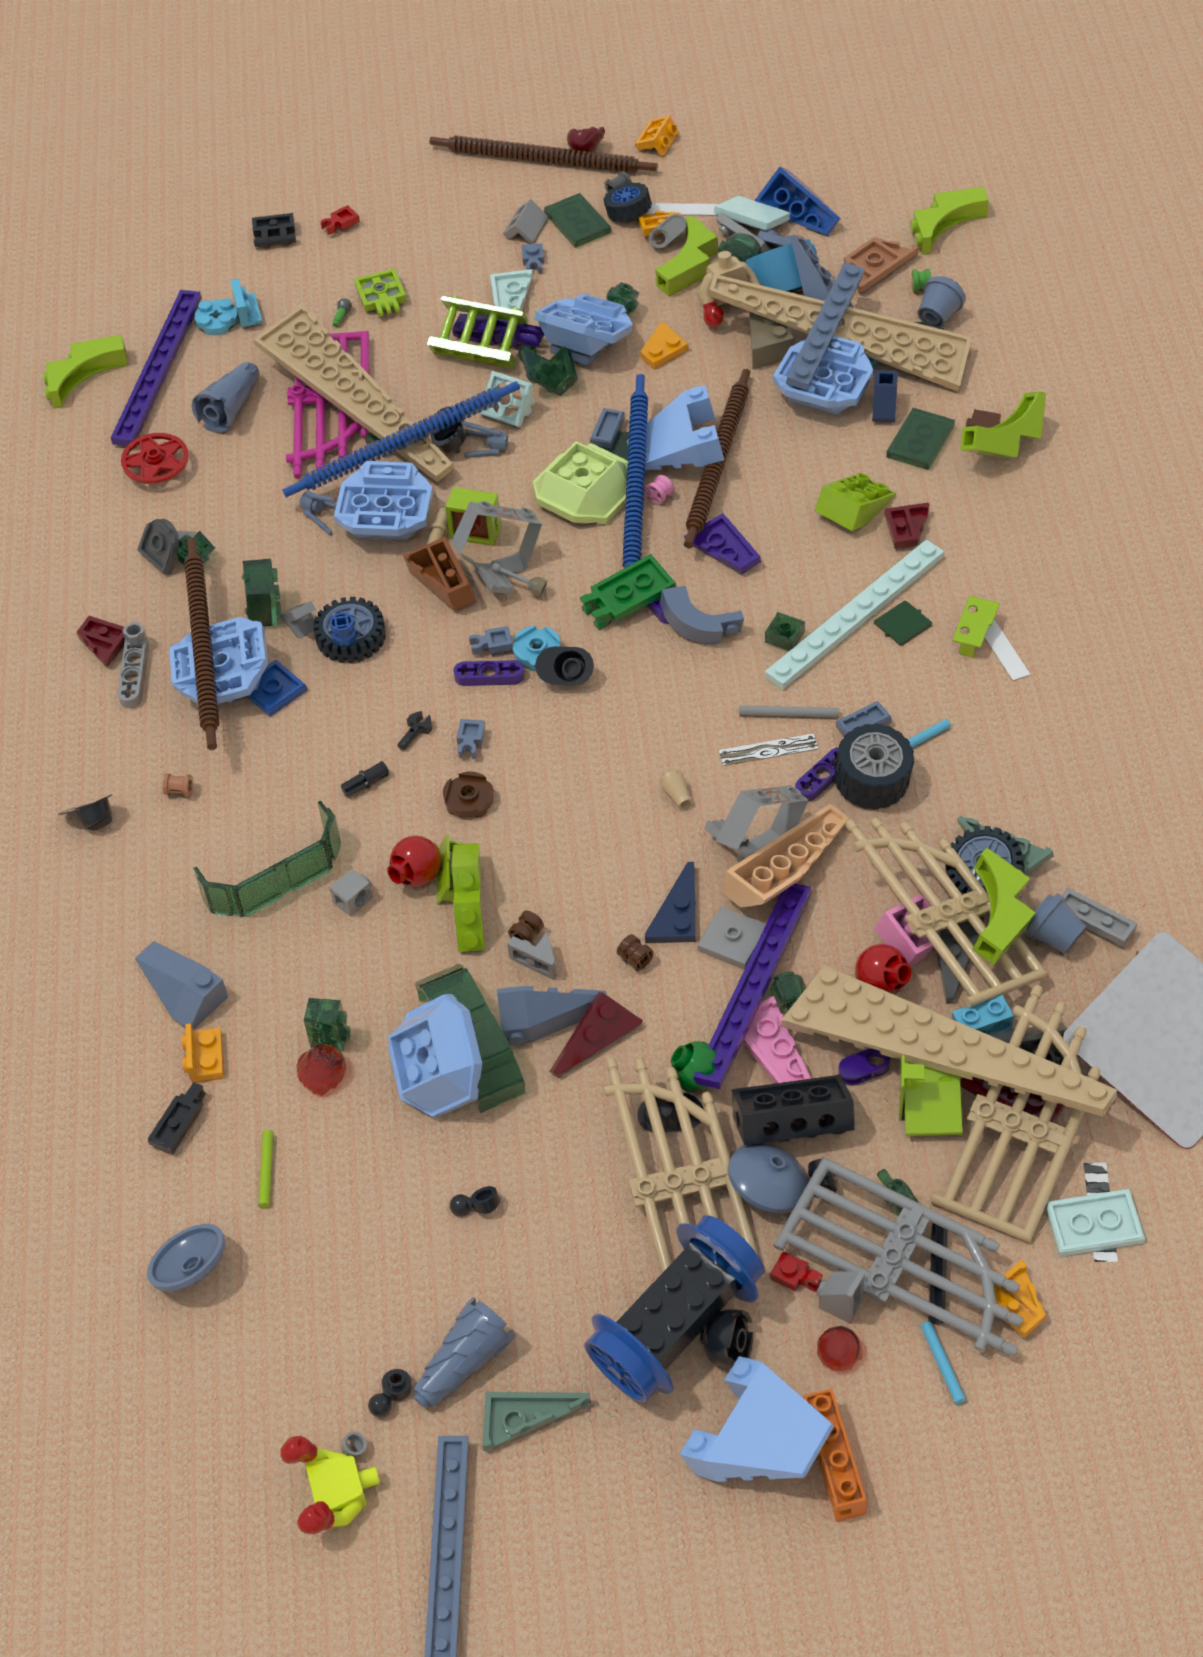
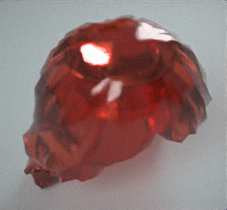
M316 1045L307 1052H303L298 1059L296 1065L297 1077L303 1083V1086L311 1090L313 1094L323 1096L328 1090L335 1089L341 1082L346 1070L345 1057L333 1045Z

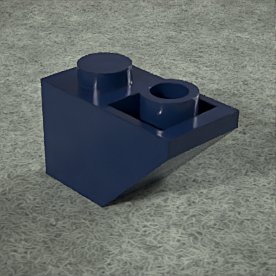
M875 370L872 421L895 422L898 371Z

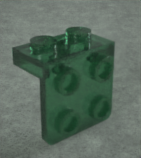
M563 346L550 360L526 347L521 350L527 379L534 384L537 383L544 387L548 392L562 396L578 380L570 349Z

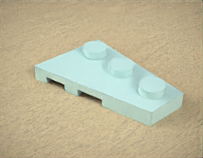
M533 270L490 274L494 306L506 309L515 307L522 310L532 281Z

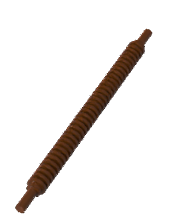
M457 135L449 139L430 137L429 140L430 145L448 147L453 152L458 151L460 153L468 152V154L473 153L494 157L504 156V158L509 157L510 159L535 160V162L545 161V163L550 162L561 165L566 163V165L571 164V166L576 165L577 167L587 168L592 166L594 169L597 167V169L602 168L603 170L617 171L618 169L619 172L623 170L629 173L637 170L655 172L658 170V163L642 162L635 159L634 156L629 158L627 155L624 157V155L619 156L618 154L608 155V153L603 154L601 152H587L584 150L582 152V150L561 149L559 147L556 149V147L551 148L550 146L525 145V143L484 140L483 138H469Z
M748 369L742 370L739 381L732 386L717 430L724 460L705 465L686 521L688 533L684 546L688 549L693 547L696 535L704 529L749 394L747 383L751 372Z
M191 538L187 541L188 556L184 565L200 727L206 732L207 749L215 750L217 748L216 730L220 720L203 559L198 555L197 541Z

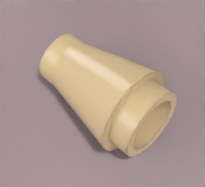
M671 770L665 773L660 779L661 788L672 798L678 808H685L690 805L692 800L689 796L683 774L679 773L678 770Z

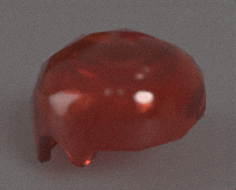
M844 1326L831 1327L817 1341V1356L825 1367L833 1371L850 1370L863 1357L862 1342L856 1333Z

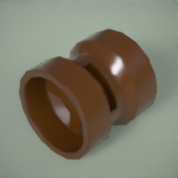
M525 910L519 916V922L513 924L508 930V935L510 938L514 936L520 940H527L532 943L534 935L540 933L544 923L538 915Z
M630 934L619 944L617 955L623 960H629L630 966L636 971H640L650 963L654 951L649 946L642 945L641 940L634 934Z

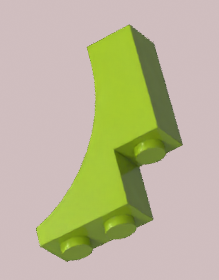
M984 187L934 193V201L930 204V208L914 210L913 220H910V229L912 233L915 232V244L920 247L922 255L931 254V249L936 239L950 227L971 219L987 217L989 199Z
M692 215L685 218L687 241L682 250L669 262L655 269L656 286L668 297L703 279L708 265L711 264L710 257L718 253V238L716 234L711 232L701 221H698Z
M122 335L71 343V353H67L68 359L46 363L47 372H43L45 385H48V387H44L47 400L52 401L53 408L62 407L70 392L87 378L111 368L128 365Z
M1024 393L1014 412L996 426L991 428L981 426L963 427L960 450L1002 459L1018 458L1020 439H1041L1046 393Z
M479 843L453 845V906L458 952L485 950Z
M986 848L981 853L974 870L987 890L990 902V918L988 926L980 934L972 950L992 965H995L1028 928L1036 912L1018 900L1030 878L998 854Z

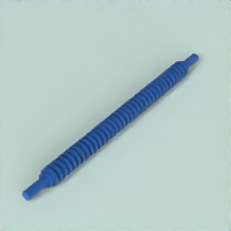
M643 374L636 376V390L631 396L623 568L641 560L648 396L644 392L645 376Z
M515 381L498 390L496 388H489L487 392L483 391L481 394L478 393L476 396H472L471 399L468 398L465 401H461L460 404H455V407L452 405L450 409L446 408L444 411H439V414L435 413L434 417L431 415L428 418H424L423 421H418V424H412L413 427L409 425L407 429L403 428L402 432L398 430L397 434L394 432L391 436H386V439L383 437L380 439L381 442L377 440L375 444L370 443V447L366 445L364 448H360L359 451L355 450L354 454L351 452L348 456L344 455L343 459L341 457L338 458V462L336 460L332 461V464L329 462L327 467L326 465L321 466L322 470L319 467L316 468V472L315 470L310 471L311 475L309 472L306 473L301 481L282 489L285 498L304 489L315 490L316 486L318 488L322 486L321 483L326 485L327 481L329 483L332 482V478L336 480L338 476L340 478L343 477V473L347 475L349 472H354V469L358 470L359 466H362L366 461L380 460L381 457H386V454L390 455L392 452H397V449L401 450L402 446L405 448L408 445H412L413 442H418V439L423 440L424 437L427 438L429 435H433L434 432L438 433L440 430H444L445 427H450V424L453 426L455 422L459 423L461 420H466V417L470 418L471 415L474 416L477 413H481L482 410L485 411L487 408H492V405H498L502 397L519 390L520 386Z

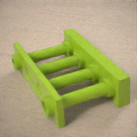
M453 295L450 297L442 296L441 301L448 309L441 335L437 338L429 337L427 345L431 351L436 354L514 369L516 360L509 350L517 324H528L529 320L524 312L515 307L506 309L465 301ZM457 311L466 312L468 317L461 339L458 342L450 341L449 335ZM477 315L489 317L483 338L478 346L471 345L469 340ZM497 319L507 320L509 323L501 348H498V350L491 349L489 345Z

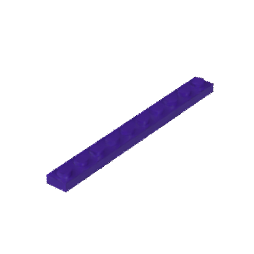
M179 291L111 435L112 444L127 446L138 438L202 299L201 292Z
M793 884L781 892L709 1043V1047L718 1054L712 1061L715 1065V1070L710 1075L695 1072L693 1077L697 1084L721 1090L812 895L810 886Z

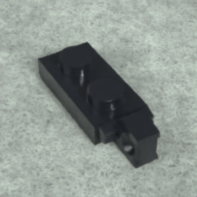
M193 1082L186 1094L181 1093L180 1096L176 1095L148 1137L149 1145L173 1155L203 1107L202 1100L206 1092H204L202 1085Z

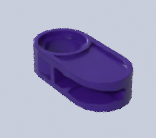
M872 1048L847 1056L840 1061L838 1075H841L846 1085L853 1086L866 1082L888 1072L890 1057L881 1055L879 1050ZM873 1057H880L885 1063L881 1066H874L869 1061Z

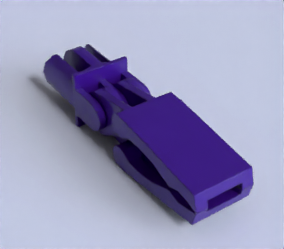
M459 314L452 327V333L455 337L461 338L468 314ZM477 315L470 341L481 343L489 317ZM497 319L490 342L491 346L503 343L509 321ZM518 323L511 345H515L516 350H518L519 346L538 348L544 337L541 326Z

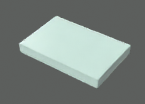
M741 196L731 198L714 207L716 215L723 213L734 221L764 231L790 220V212Z
M1130 1189L1049 1201L1046 1204L1045 1210L1059 1257L1144 1244L1145 1237Z

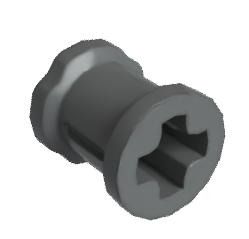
M621 171L616 178L606 180L605 189L607 193L618 185L632 182L631 178L626 172Z

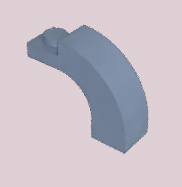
M686 586L662 589L660 604L663 614L670 626L682 636L699 643L718 644L721 642L722 634L733 635L741 631L744 621L742 611L718 615L705 614L692 605Z

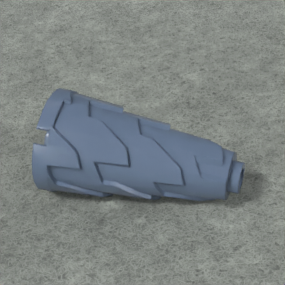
M242 363L230 373L222 376L217 382L214 381L198 393L191 405L192 412L197 421L203 420L206 423L203 427L210 431H226L249 398L247 396L259 378L258 367L253 363Z
M474 1297L465 1304L455 1319L456 1322L445 1337L443 1344L424 1368L425 1372L413 1388L416 1393L413 1398L425 1409L429 1405L434 1408L449 1393L453 1394L472 1373H475L493 1356L496 1357L516 1336L512 1329L506 1333L503 1328L507 1323L480 1300L476 1304Z

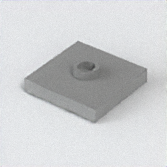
M721 906L699 941L697 950L745 969L766 924Z

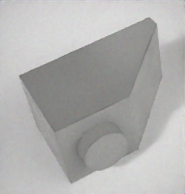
M861 1271L832 1272L827 1281L823 1280L818 1287L816 1295L819 1296V1309L850 1324L863 1302L865 1273Z

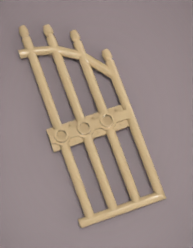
M877 817L873 818L870 823L880 838L867 839L855 821L848 819L845 822L847 829L857 841L851 843L853 852L864 851L909 912V915L905 916L909 929L919 938L925 936L928 938L969 994L964 999V1003L968 1008L1049 976L1021 937L1015 941L1013 946L1032 969V972L1022 975L1005 953L999 960V963L1011 977V980L1004 983L998 980L984 959L972 950L974 946L958 924L968 920L980 936L986 929V926L978 916L988 912L990 914L988 893L954 848H951V844L943 838L938 842L941 850L924 844L907 822L901 823L900 829L907 836L908 840L892 837L886 827H883V823ZM888 848L931 907L923 910L917 907L876 849ZM903 850L917 852L952 899L941 903ZM937 861L955 868L972 891L962 895ZM946 928L949 930L991 988L981 992L978 990L939 937L938 931Z
M1035 985L1025 1007L1023 1008L1016 1004L1013 1009L1012 1015L1020 1019L1009 1044L1019 1048L1027 1028L1031 1024L1044 1033L1035 1055L1045 1059L1053 1043L1064 1057L1061 1066L1082 1074L1076 1057L1081 1048L1082 1040L1086 1036L1087 1029L1079 1026L1075 1030L1074 1038L1068 1046L1057 1031L1062 1020L1061 1016L1065 1013L1066 1004L1058 1002L1049 1022H1045L1034 1014L1039 1002L1038 999L1041 998L1043 992L1042 986ZM1093 1066L1087 1077L1098 1081L1100 1069ZM1000 1084L999 1087L991 1085L986 1097L977 1094L967 1118L968 1121L975 1124L944 1196L935 1193L931 1204L1031 1243L1085 1111L1073 1109L1065 1128L1050 1122L1057 1103L1046 1101L1040 1116L1036 1117L1023 1112L1030 1092H1027L1026 1095L1018 1093L1013 1107L997 1102L1003 1085ZM986 1127L1001 1133L969 1207L954 1201ZM1011 1138H1015L1028 1143L996 1218L981 1212V1209ZM1038 1148L1055 1155L1024 1228L1009 1223L1008 1220Z
M614 1057L606 1059L611 1084L603 1085L605 1096H615L636 1178L628 1180L635 1207L643 1205L645 1207L662 1273L671 1264L655 1202L672 1199L678 1224H690L683 1196L699 1192L705 1215L718 1219L710 1189L726 1185L740 1234L758 1255L742 1197L736 1192L728 1176L730 1155L716 1107L713 1105L714 1100L711 1093L705 1092L702 1094L704 1110L683 1095L678 1074L674 1067L666 1069L670 1090L652 1085L649 1073L646 1071V1063L642 1058L635 1060V1068L638 1072L640 1083L623 1084ZM626 1094H643L664 1169L662 1172L647 1175ZM655 1097L674 1103L691 1165L679 1168L674 1167ZM689 1113L710 1127L719 1158L702 1162Z

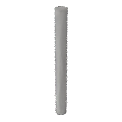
M739 706V715L838 718L839 708Z

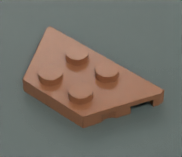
M873 237L845 256L844 262L865 269L864 276L857 288L861 294L918 254V247L912 245L911 249L899 247L900 242L885 241L884 239Z

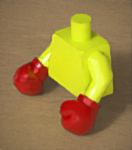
M303 1436L288 1438L280 1448V1457L286 1464L303 1462L306 1466L315 1504L308 1506L298 1516L297 1526L305 1534L313 1535L323 1530H329L331 1527L349 1525L361 1512L362 1508L367 1505L363 1489L380 1484L376 1466L358 1471L354 1456L317 1448L315 1444Z

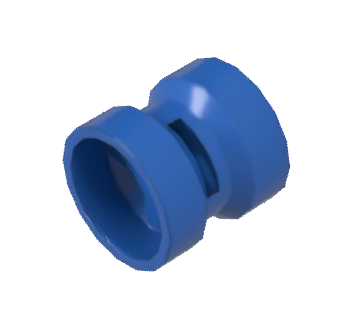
M345 612L333 615L329 624L334 643L338 646H348L354 643L357 635L353 617Z

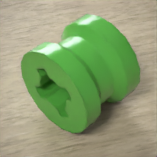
M925 269L921 272L912 270L913 292L924 289L926 282L931 278L930 269Z

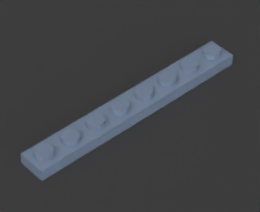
M844 262L787 377L786 384L808 390L864 276V268Z
M438 1436L424 1657L458 1656L469 1456L468 1436Z

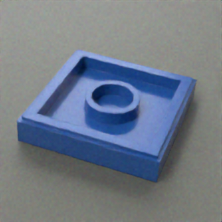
M275 660L263 672L258 689L252 691L246 697L271 717L305 693L307 686L279 661Z

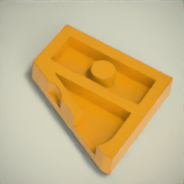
M655 210L654 215L644 214L642 217H639L638 222L643 237L649 236L669 216L673 214L681 215V212ZM657 232V233L654 234V236H657L658 234H662V233Z
M661 322L640 351V357L651 368L656 369L688 351L689 347L684 339L664 322Z
M1020 1260L1003 1275L1008 1280L1011 1279L1020 1285L1017 1294L995 1284L994 1291L996 1304L1023 1318L1020 1327L1008 1324L1025 1338L1045 1321L1046 1315L1041 1303L1037 1300L1034 1284L1030 1282L1026 1271L1027 1266L1023 1260Z

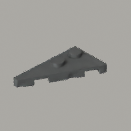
M979 917L984 923V917ZM968 920L959 923L958 926L974 946L979 934ZM947 928L938 931L939 937L966 972L970 962L969 957ZM937 952L946 1004H952V1000L958 992L960 982Z

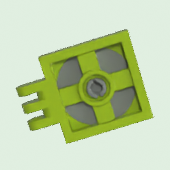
M395 268L354 278V284L365 312L376 310L378 316L382 317L383 310L386 311L387 315L392 314L391 308H394L395 313L400 312L398 304L407 302L406 294Z

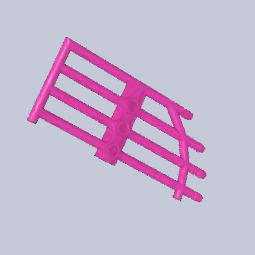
M369 331L329 334L334 341L337 340L341 344V348L346 353L347 341L360 340V366L369 374ZM295 376V385L288 387L287 403L288 405H294L293 453L286 454V462H293L294 478L299 479L302 475V460L316 457V468L320 467L322 470L321 466L325 465L326 453L338 447V456L343 459V456L347 455V441L360 428L363 439H367L370 432L356 421L347 428V414L338 408V437L325 443V404L330 401L310 386H303L304 382ZM316 403V448L302 451L303 405Z

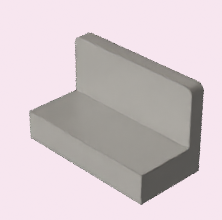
M530 199L518 207L503 235L509 240L519 233L531 244L534 242L548 216Z

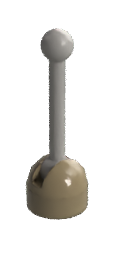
M499 563L492 565L494 572L500 571L528 584L530 593L539 598L542 596L548 580L541 577H534L529 580L502 568Z

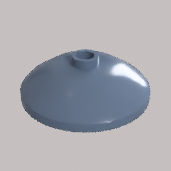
M770 1144L744 1145L733 1153L728 1164V1176L736 1192L751 1205L772 1213L793 1211L809 1182L806 1171L794 1156L782 1148Z
M213 1224L195 1225L179 1232L164 1243L151 1259L147 1270L149 1282L157 1290L170 1292L183 1290L197 1284L210 1274L222 1258L226 1245L225 1235L219 1227Z

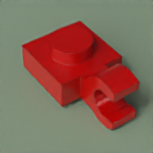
M783 1251L770 1273V1280L794 1291L798 1289L799 1285H802L817 1293L823 1274L815 1270H808V1262Z

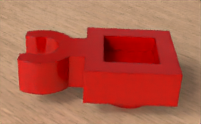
M346 205L330 213L331 218L322 219L320 224L321 229L326 228L327 234L331 235L338 228L343 231L359 223L360 219L359 215Z

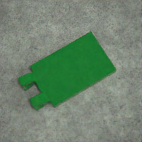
M650 554L591 586V593L579 598L583 604L582 610L586 615L592 613V616L595 618V621H593L594 625L600 630L609 623L611 618L617 622L661 598L662 589L676 587V582L654 556Z

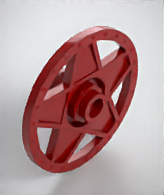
M151 433L143 435L127 445L121 455V466L124 473L136 482L145 484L161 483L174 478L182 472L188 463L189 453L186 444L179 437L168 433ZM154 439H165L169 441L159 445L154 441ZM140 444V452L129 455ZM180 448L183 450L182 461L174 457ZM129 468H141V476L131 472ZM165 471H171L165 475L157 476L164 473Z

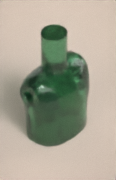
M882 1169L877 1173L878 1178L885 1187L918 1202L906 1182L899 1178L892 1179L886 1169ZM885 1200L886 1204L898 1217L903 1208Z

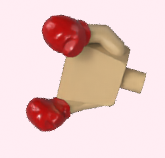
M729 251L720 252L718 254V262L708 265L706 275L700 285V292L704 303V322L711 328L718 327L723 322L724 311L717 306L726 303L708 296L714 274L762 285L759 283L754 271L745 262H740L736 257H731Z

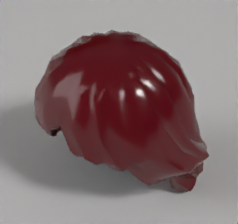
M595 127L582 130L571 129L567 133L568 146L572 150L594 152L604 138L605 129L604 127L599 129Z

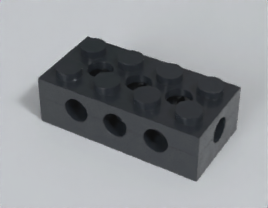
M841 1075L731 1089L733 1119L744 1145H761L773 1141L787 1142L795 1138H815L818 1135L843 1134L846 1131L855 1130L854 1100Z

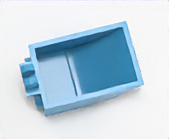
M807 239V243L817 254L815 245L811 244L810 239ZM792 244L772 249L743 261L754 271L759 283L763 286L790 293L803 290Z

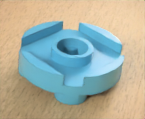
M231 299L202 301L195 312L197 328L199 330L201 328L208 335L225 334L229 332V327L233 324L235 327L239 320L237 308L233 305Z
M536 626L524 628L514 638V657L523 666L528 667L529 670L536 671L535 663L538 655L548 647L560 646V638L549 627H544V629H536ZM533 645H536L537 647H538V646H541V648H539V649H533L532 646H533Z

